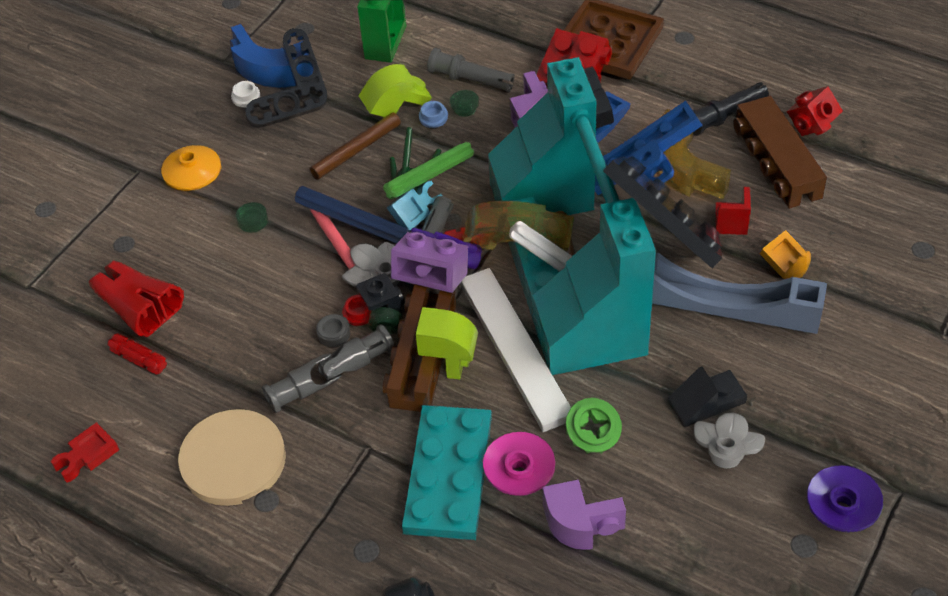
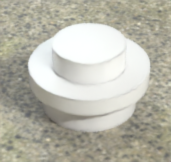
M241 81L233 87L231 98L236 106L246 107L250 101L260 98V91L254 83Z

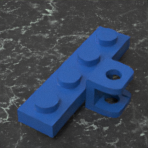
M684 101L603 156L606 166H608L614 159L622 156L626 158L634 156L647 168L643 173L652 181L656 178L654 175L658 171H663L657 178L665 183L674 176V169L663 152L703 125L687 101ZM595 176V193L599 196L602 194V191Z

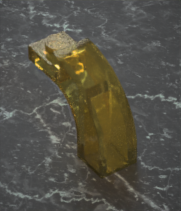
M666 109L662 116H664L671 110ZM693 132L663 152L674 169V176L666 181L669 186L688 197L696 189L724 199L729 190L731 170L702 160L690 153L687 147L693 139Z
M519 201L484 202L473 206L469 210L463 241L478 244L481 248L493 250L499 243L514 241L509 237V231L517 221H522L562 250L567 251L570 246L574 217L545 210L546 206Z

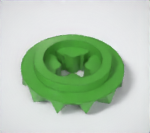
M587 398L578 401L571 407L565 419L566 435H569L574 447L585 450L586 454L591 452L602 454L612 448L619 440L622 431L621 419L615 408L608 402L597 398ZM588 417L592 419L594 424H604L598 429L597 437L591 430H581L587 425Z

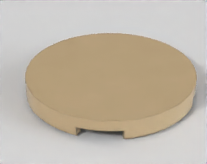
M235 409L213 414L193 427L181 445L178 464L181 476L187 487L192 491V494L207 503L230 506L242 504V500L251 498L264 489L268 491L283 471L286 451L282 435L270 419L254 411Z

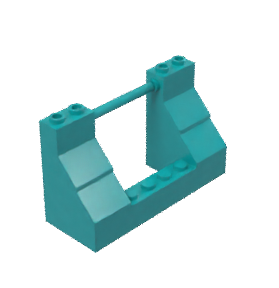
M579 57L547 63L548 92L517 121V127L488 154L489 179L492 193L505 227V234L546 365L552 375L647 356L649 352L656 249L637 201L633 198L620 200L612 179L603 172L607 166L596 140L597 101ZM596 176L606 202L600 204V233L566 261V267L560 272L509 237L511 227L517 221H522L547 239L542 220L552 219L553 213L564 211L567 215L594 210Z

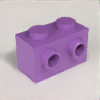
M407 232L391 250V279L452 293L467 275L468 246L458 244L450 239L440 240L427 237L419 232Z

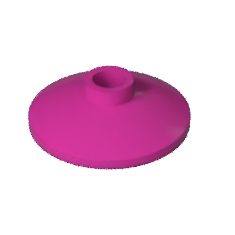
M512 432L500 436L489 445L484 454L483 469L487 480L497 490L509 495H528L539 491L549 483L555 471V456L549 444L539 436L527 432ZM521 467V468H524L525 470H524V471H515L514 469Z

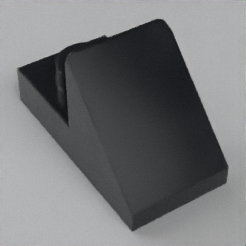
M702 366L668 397L670 406L684 428L695 424L697 421L705 420L743 405L747 401L746 392L731 370L709 377Z

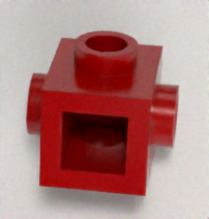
M829 86L801 93L794 99L796 103L787 110L801 136L812 133L818 136L825 133L832 127L830 123L843 112Z

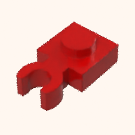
M96 422L68 442L71 449L70 452L60 453L50 462L56 472L62 467L68 466L61 472L63 479L68 483L79 475L82 467L86 466L90 471L94 470L117 453L119 447L110 435Z

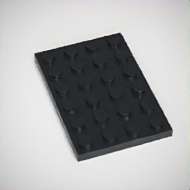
M622 156L612 160L603 172L713 269L722 259L719 232L706 220L700 224L694 217L695 210L684 200L674 201L669 196L671 189L659 178L656 177L652 181L643 172L647 168L634 156L629 158Z

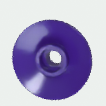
M839 465L825 468L812 478L808 486L807 502L811 512L822 524L837 531L858 532L865 530L878 520L883 509V495L878 484L867 473L854 467ZM839 502L846 503L849 507H843V506L839 505L838 503H839Z

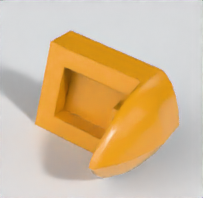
M786 230L766 245L759 253L783 279L803 277L811 261L810 251H805Z

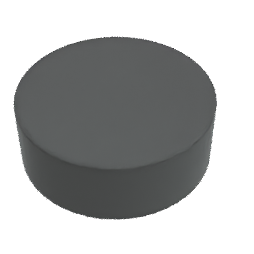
M327 315L320 319L316 326L318 339L324 346L338 347L346 343L350 338L349 322L341 315Z

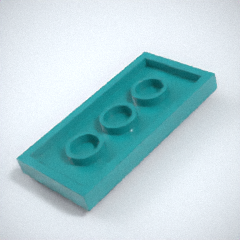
M422 405L402 524L403 534L476 540L485 475L483 458L489 444L492 421L491 410Z

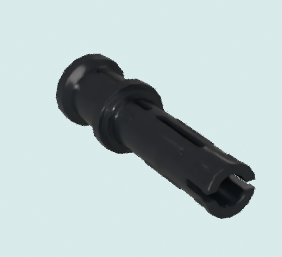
M758 82L723 100H710L704 107L693 110L703 126L691 134L699 136L704 133L705 129L711 126L718 127L722 125L727 117L737 113V106L739 104L769 96L766 85Z

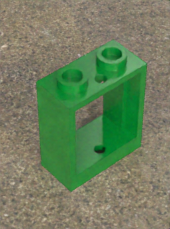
M360 0L357 9L365 59L392 63L406 29L404 0Z

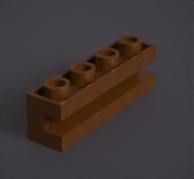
M767 96L739 104L737 106L736 118L733 120L734 130L745 141L749 154L755 156L760 164L762 174L768 177L774 185L776 195L783 199L789 209L800 206L803 194H806L811 202L823 199L827 176L773 98Z
M415 284L412 294H407L405 300L406 318L405 320L401 319L398 325V339L400 340L398 346H393L391 350V373H386L383 380V393L388 395L390 408L421 412L422 405L432 406L443 358L418 355L416 331L422 307L455 312V290L452 293L440 290L439 294L429 292V287Z

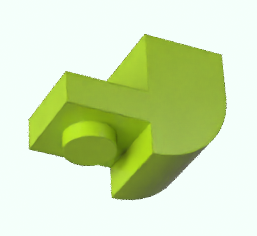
M393 64L378 70L369 78L359 94L369 113L386 117L392 112L397 113L404 101L423 106V104L432 99V96L425 88L426 84L424 81L416 76H411L402 64Z
M422 307L416 331L418 355L445 358L447 378L460 380L463 367H469L470 361H473L478 337L477 328L468 318L456 312Z

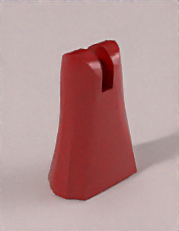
M112 260L105 266V271L109 277L98 272L89 280V286L138 336L149 337L182 308L184 290L179 286L145 275L115 260Z

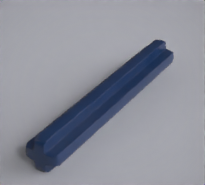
M300 186L295 193L296 203L397 244L407 232L410 233L406 227L308 187Z

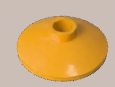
M200 145L186 146L174 151L164 160L161 173L165 183L170 187L182 191H192L209 185L217 178L221 170V161L218 154L211 148Z

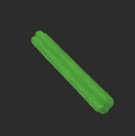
M469 142L459 144L387 182L383 187L386 197L389 199L397 198L473 157L474 150L471 148V144Z

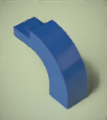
M242 24L231 27L233 39L230 40V48L235 69L240 75L255 84L266 87L282 88L296 86L283 48L268 49L260 47L251 40ZM301 42L293 44L297 51V57L302 55L300 51ZM301 63L296 68L298 74L303 77H308L313 73V68L309 63Z

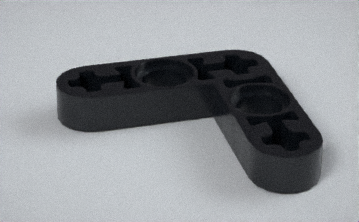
M292 28L284 34L282 41L283 50L296 87L250 101L246 106L245 115L247 122L251 126L256 128L269 126L318 111L325 106L328 96L309 38L302 29ZM291 37H296L298 41H303L300 43L302 55L297 57L295 46L288 45L291 43ZM301 63H309L313 68V73L308 77H303L298 74L297 66ZM311 90H314L316 94L322 95L319 97L318 103H314L312 99L303 101L304 108H300V101L296 94L300 93L301 99L309 97ZM283 98H290L295 103V108L290 112H283L279 109L278 102ZM269 102H273L274 112L277 116L272 117V111L265 112L262 120H258L257 116H251L254 113L255 107H259L261 111L270 109Z

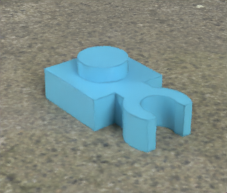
M432 181L420 185L417 192L412 189L404 193L387 207L396 222L408 228L409 231L428 217L430 210L427 206H432L435 198L442 196L439 194L431 198L428 195V188L434 184Z

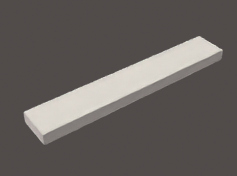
M487 268L465 276L460 285L542 432L566 424L565 419L571 407L491 269Z

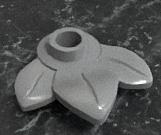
M384 242L378 249L369 244L353 246L350 254L355 266L342 275L343 280L356 286L358 283L386 273L394 287H396L400 280L391 279V250L394 245Z
M732 412L721 415L717 419L716 424L697 421L694 425L696 442L708 448L712 462L721 468L736 467L744 455L756 454L764 447L765 436L760 433L748 432L746 419L737 413Z

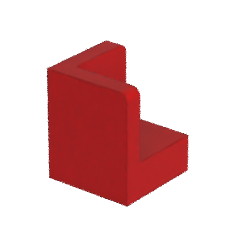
M743 187L741 203H715V229L719 234H748L751 214L750 187Z

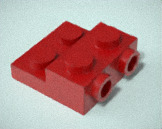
M556 28L537 72L539 81H544L546 87H548L547 63L579 57L584 69L591 66L594 67L601 83L600 73L604 65H608L612 56V48L608 39L580 31L578 35Z

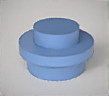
M438 101L426 102L419 112L420 123L429 128L440 127L448 120L447 109Z

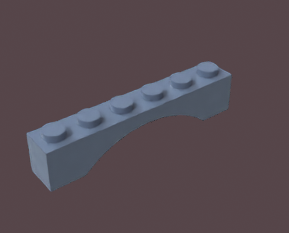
M656 253L652 304L818 334L827 283L796 277L763 284L722 282L689 272L672 263L660 253Z

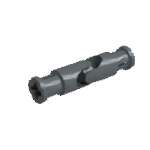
M380 324L376 327V331L361 339L357 337L342 344L333 354H323L288 372L286 378L270 386L268 384L261 387L263 394L274 413H278L283 405L297 398L302 400L333 384L342 376V372L357 371L369 365L370 360L386 351L391 353L394 346L392 337L386 328ZM317 363L319 373L326 379L325 382L315 384L311 380L310 375L311 369Z

